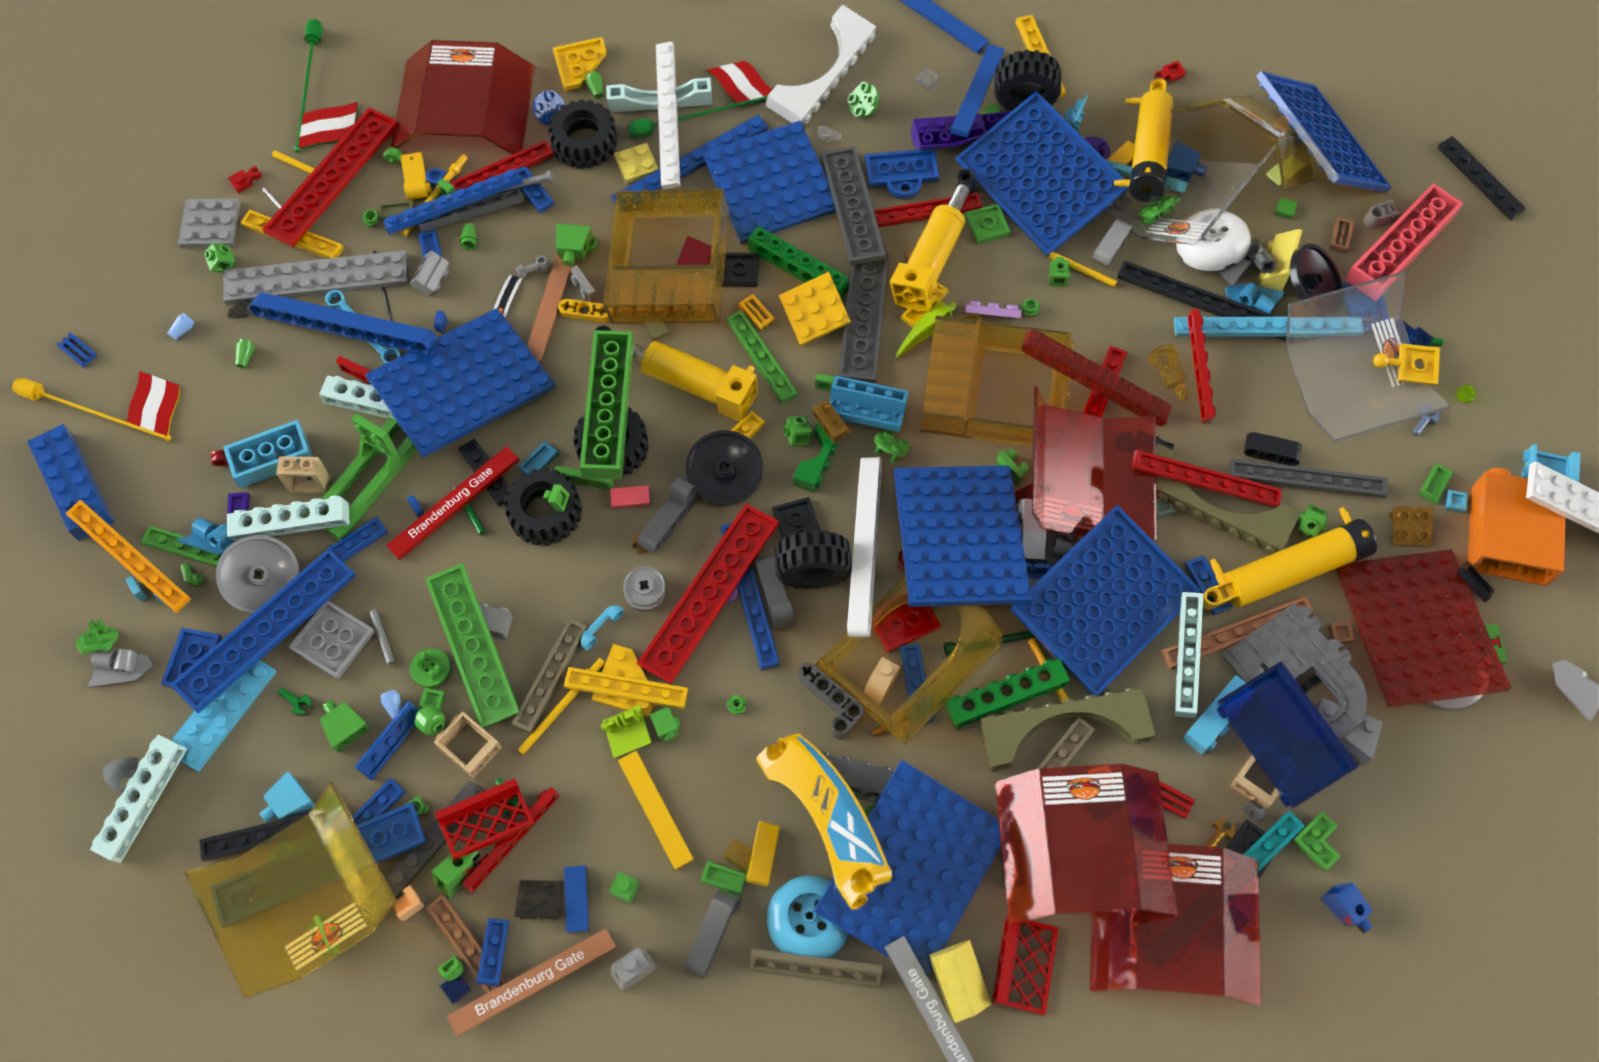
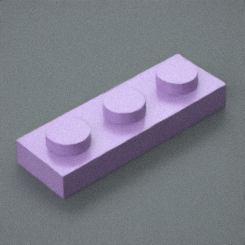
M970 300V303H966L965 312L1014 318H1021L1022 312L1021 309H1018V305L1007 304V307H999V303L989 302L988 305H981V301Z

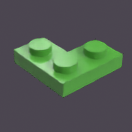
M1323 811L1292 840L1324 872L1341 857L1325 841L1338 825Z

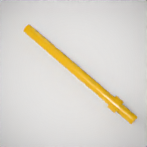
M462 154L458 161L450 166L449 172L443 179L449 183L454 176H457L461 171V167L468 160V157ZM439 186L434 189L425 202L437 199L441 194ZM415 225L401 230V234L406 237Z
M599 658L590 669L587 668L586 670L598 672L605 662ZM571 689L517 751L524 755L580 691Z

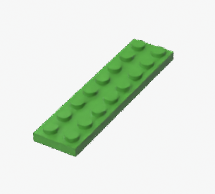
M461 563L425 578L480 726L484 729L519 713V706L465 565Z

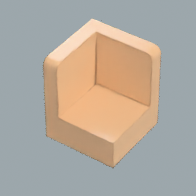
M411 885L403 889L405 895L392 903L397 912V917L402 922L425 908L419 895Z

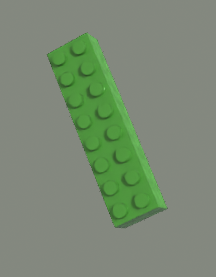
M594 330L580 470L583 478L622 479L634 352L633 333L630 331Z

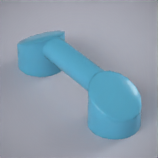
M619 605L606 608L590 627L584 631L581 647L586 651L591 649L597 641L593 634L608 618L613 622L617 621L624 613V609Z

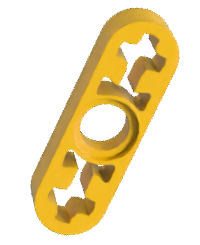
M563 299L558 304L560 315L565 318L606 323L612 317L611 309L606 304ZM582 308L590 309L587 314L580 313V310Z

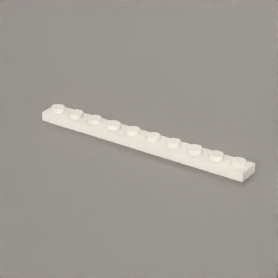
M673 42L656 45L660 166L663 190L680 187Z

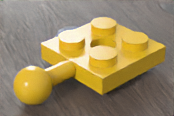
M1401 344L1399 359L1388 358L1386 354L1378 353L1374 356L1373 363L1378 368H1384L1387 365L1398 366L1397 382L1436 386L1439 376L1440 348ZM1415 360L1422 362V369L1415 367Z

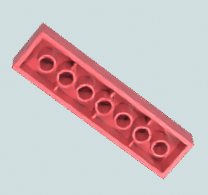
M1433 183L1352 266L1345 281L1376 301L1452 221L1463 205V202Z

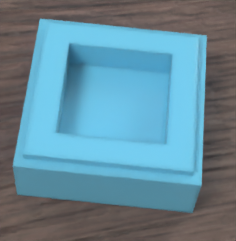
M1448 489L1445 498V509L1465 513L1467 511L1468 493Z
M133 576L126 579V583L136 598L140 601L148 598L140 583Z

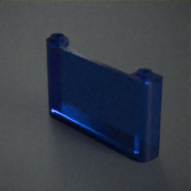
M1282 661L1217 701L1218 708H1216V711L1222 719L1226 718L1280 793L1279 799L1286 808H1296L1359 768L1357 762Z

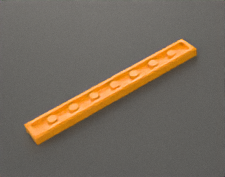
M79 500L65 513L176 614L192 600L82 500Z

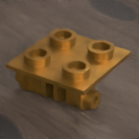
M1394 506L1393 512L1390 511L1389 519H1393L1392 545L1432 546L1434 507Z

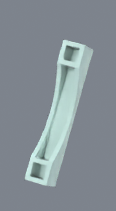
M710 78L692 79L676 87L677 108L713 105ZM624 84L606 86L610 113L658 109V91L640 90Z

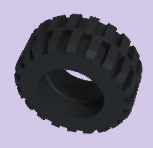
M1039 50L1016 51L1013 55L1009 54L999 62L995 69V98L1005 109L1013 111L1037 91L1053 106L1061 95V66L1054 57H1049V54L1045 52L1040 53Z
M584 99L578 102L571 101L568 105H562L560 110L557 109L549 121L548 132L554 154L562 163L565 164L567 162L568 166H576L579 169H583V167H587V169L592 168L593 165L599 166L602 164V161H607L610 158L609 155H612L615 151L617 132L614 117L606 107H603L598 102L595 104L592 100L587 102ZM580 129L597 131L595 135L584 140H576L569 137Z
M628 407L626 435L629 439L625 444L622 477L626 473L630 475L633 473L634 468L638 469L641 466V461H645L646 452L649 448L645 424L640 419V415L635 411L632 412L630 407ZM580 417L578 425L574 428L573 442L579 461H581L585 417Z
M542 468V471L532 469L529 474H526V472L521 474L519 480L516 478L512 482L513 487H508L507 496L504 498L505 514L514 533L521 537L523 541L528 543L531 540L533 545L543 543L544 546H547L553 541L555 543L561 542L560 539L562 537H569L570 531H575L577 528L576 522H579L581 519L582 505L575 484L569 480L567 475H560V472L552 469V472L548 468ZM554 484L561 485L570 494L564 512L556 511L553 515L542 519L532 518L526 514V509L530 502L537 497L544 496L546 490L552 491Z
M812 530L811 532L794 533L780 540L774 550L776 577L782 584L793 586V588L817 589L820 587H830V585H836L841 581H845L852 572L850 543L843 535H839L836 532Z

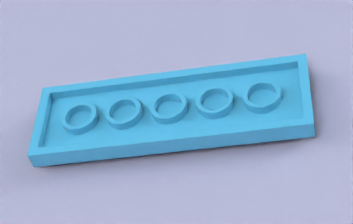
M259 660L199 714L194 711L171 740L187 748L181 762L199 773L277 671Z

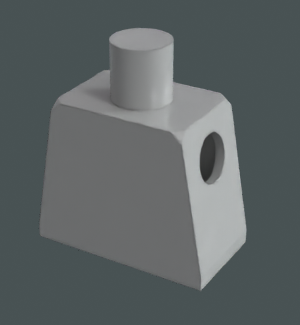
M638 947L612 965L611 975L623 992L657 969V966L647 950Z

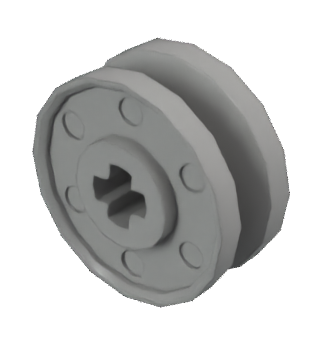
M638 567L627 574L624 580V595L627 603L633 609L651 611L663 603L666 596L665 581L662 574L656 569Z

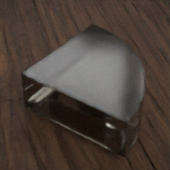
M242 299L233 308L229 309L228 317L230 319L248 318L249 300Z

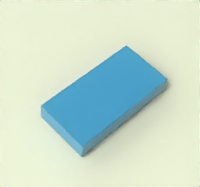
M544 441L518 468L521 472H526V474L531 473L532 469L542 471V468H547L559 455V452Z

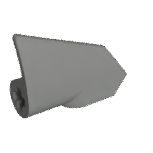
M131 650L94 651L91 655V665L95 670L87 687L137 681L154 665L148 655L138 654Z
M1567 660L1553 663L1552 668L1556 686L1588 721L1592 720L1599 709V684L1589 679L1584 670Z

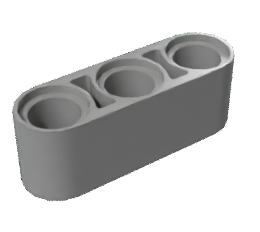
M1116 219L1097 247L1092 259L1109 267L1130 236L1133 226Z

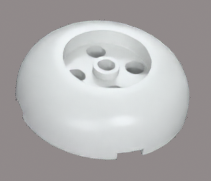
M1222 210L1201 212L1186 221L1189 223L1211 225L1210 227L1189 225L1192 227L1209 228L1207 231L1190 229L1206 232L1205 234L1189 232L1190 234L1203 235L1202 237L1183 235L1185 237L1201 238L1199 241L1177 238L1176 240L1177 253L1183 258V262L1193 268L1205 271L1222 270L1227 265L1239 263L1247 255L1251 246V235L1246 223L1237 215Z

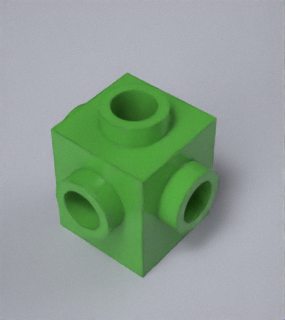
M212 243L205 251V259L210 271L224 273V270L231 269L235 263L229 245Z
M806 415L787 417L786 425L783 426L784 436H787L790 446L809 445L812 425L808 423Z
M1309 503L1305 512L1301 511L1297 520L1300 532L1309 537L1312 535L1318 536L1319 532L1323 533L1328 523L1325 521L1328 511Z

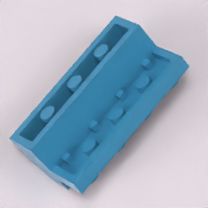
M835 375L829 401L842 420L900 432L909 391Z

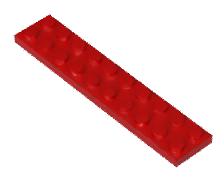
M369 107L262 228L264 234L294 248L399 126L398 121Z
M747 503L743 506L640 657L637 665L667 684H673L779 526L778 520Z

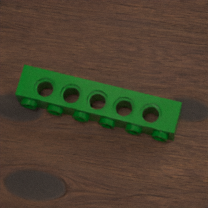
M758 226L749 236L748 249L750 252L758 253L760 258L804 283L829 272L840 298L849 289L848 276Z
M1060 658L1057 660L1048 659L1039 667L1030 666L1018 675L1012 673L1000 682H997V680L991 681L984 688H973L966 695L961 697L955 695L949 698L945 708L954 729L956 730L980 721L985 715L998 714L1067 687L1070 679ZM1045 674L1049 677V680L1042 681L1039 676ZM1028 682L1031 687L1025 689L1021 687L1020 683ZM1003 689H1009L1012 692V694L1010 696H1005L1001 693V691ZM989 696L993 699V702L985 703L982 698ZM967 703L972 704L974 709L967 711L963 708V705Z

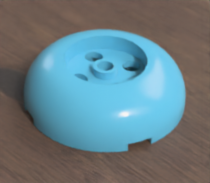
M815 875L799 876L787 881L775 892L768 906L766 920L769 936L778 950L790 954L831 958L845 945L850 934L813 912L815 901L820 900L830 880ZM795 903L801 904V911H794L793 905ZM807 913H812L814 918L811 920L806 919ZM824 922L827 927L825 930L820 931L817 928V924ZM803 925L805 931L801 934L797 933L795 930L796 926Z

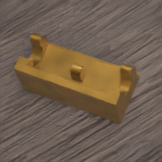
M828 399L812 407V415L833 444L851 434V430L843 422Z

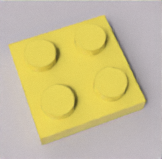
M647 143L614 153L626 184L641 180L659 170Z

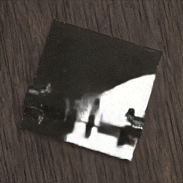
M520 880L514 917H520V920L532 919V917L533 920H536L537 917L540 920H543V917L553 920L560 918L559 905L563 881Z

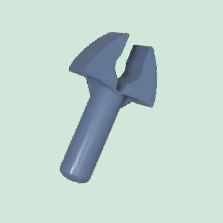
M1432 405L1421 408L1417 414L1422 419L1412 431L1413 434L1419 436L1428 423L1436 425L1439 420V410L1434 415L1428 416V410Z

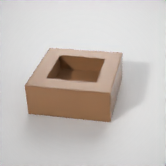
M1350 621L1331 623L1328 626L1331 639L1341 641L1342 644L1355 641Z

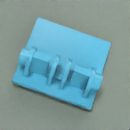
M1088 95L1081 100L1078 99L1074 107L1068 108L1064 115L1066 117L1065 120L1076 131H1078L1084 117L1082 109Z

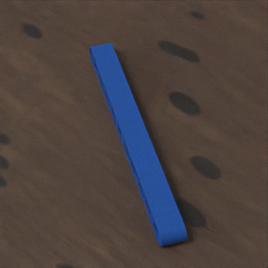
M260 292L249 306V310L258 317L420 354H427L437 340L436 334L425 328Z

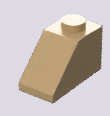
M882 657L872 672L861 698L879 708L899 675L900 666Z

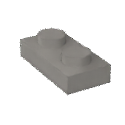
M577 265L572 267V276L570 278L575 286H579L583 298L593 303L598 301L596 291Z

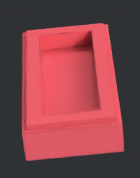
M649 485L610 489L612 509L650 506Z

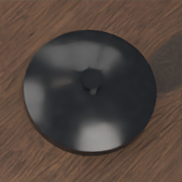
M1305 244L1298 247L1293 252L1290 260V275L1297 296L1309 311L1318 316H1326L1336 312L1341 305L1343 291L1341 277L1334 261L1318 245Z
M719 430L703 436L693 445L686 460V475L688 482L696 486V495L702 500L713 505L731 506L745 501L757 490L763 476V460L758 447L747 436L735 431Z

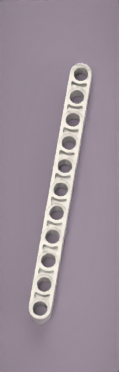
M867 457L860 460L847 622L849 638L870 637L882 477L881 457Z

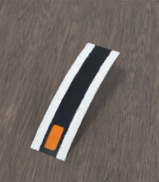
M509 275L500 291L494 309L498 308L505 318L514 294L523 278Z

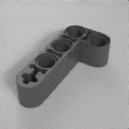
M677 477L671 485L670 497L642 531L637 544L654 554L657 553L692 508L696 499V486Z
M770 555L756 559V570L774 630L794 625V613L791 603L787 599L783 584L776 577L775 556Z
M803 663L798 671L799 682L838 714L832 721L831 733L836 739H845L861 722L863 706L814 664ZM825 684L828 686V689L820 690L818 686ZM841 697L844 701L842 703H835L833 699ZM857 710L859 715L851 716L849 711ZM841 724L844 725L846 729L844 731H838L835 729V727Z
M724 888L716 892L685 963V970L705 978L729 921L738 909L742 899L741 896Z

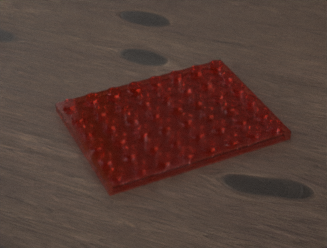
M1452 549L1357 561L1336 569L1388 708L1505 692L1511 688L1468 585L1457 573L1460 567Z

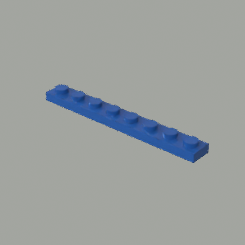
M517 168L508 170L483 182L474 183L470 187L459 189L446 196H440L436 200L425 202L420 206L407 209L397 215H391L383 220L385 228L389 235L520 185L523 183Z

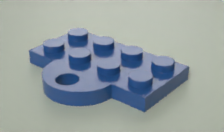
M935 148L865 154L869 187L887 186L888 191L894 197L900 199L912 198L920 192L922 183L939 181ZM907 187L910 190L908 192H904L901 190V188Z

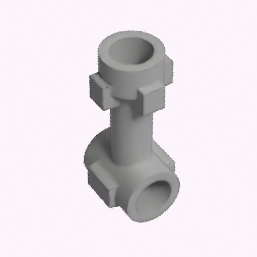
M540 255L536 258V263L525 267L521 264L515 270L518 278H526L527 273L538 269L540 272H547L550 263L548 258Z

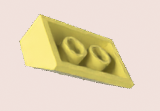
M1297 229L1276 234L1274 240L1269 241L1266 250L1272 254L1273 259L1276 261V269L1272 273L1266 274L1260 271L1258 280L1261 282L1259 287L1283 290L1290 276L1291 256L1298 248L1302 230Z
M970 940L928 954L949 1017L953 1022L956 1023L975 1016L992 1004Z

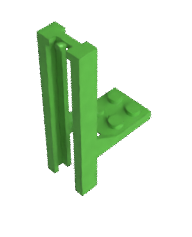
M357 413L351 418L355 425L354 429L360 434L359 455L323 496L322 500L329 499L331 496L342 497L379 452L385 453L388 460L349 507L350 525L324 529L325 533H330L337 540L347 536L417 451L408 437L396 450L391 437L399 429V426H397V421L389 418L381 428ZM329 509L325 510L324 515L329 512Z

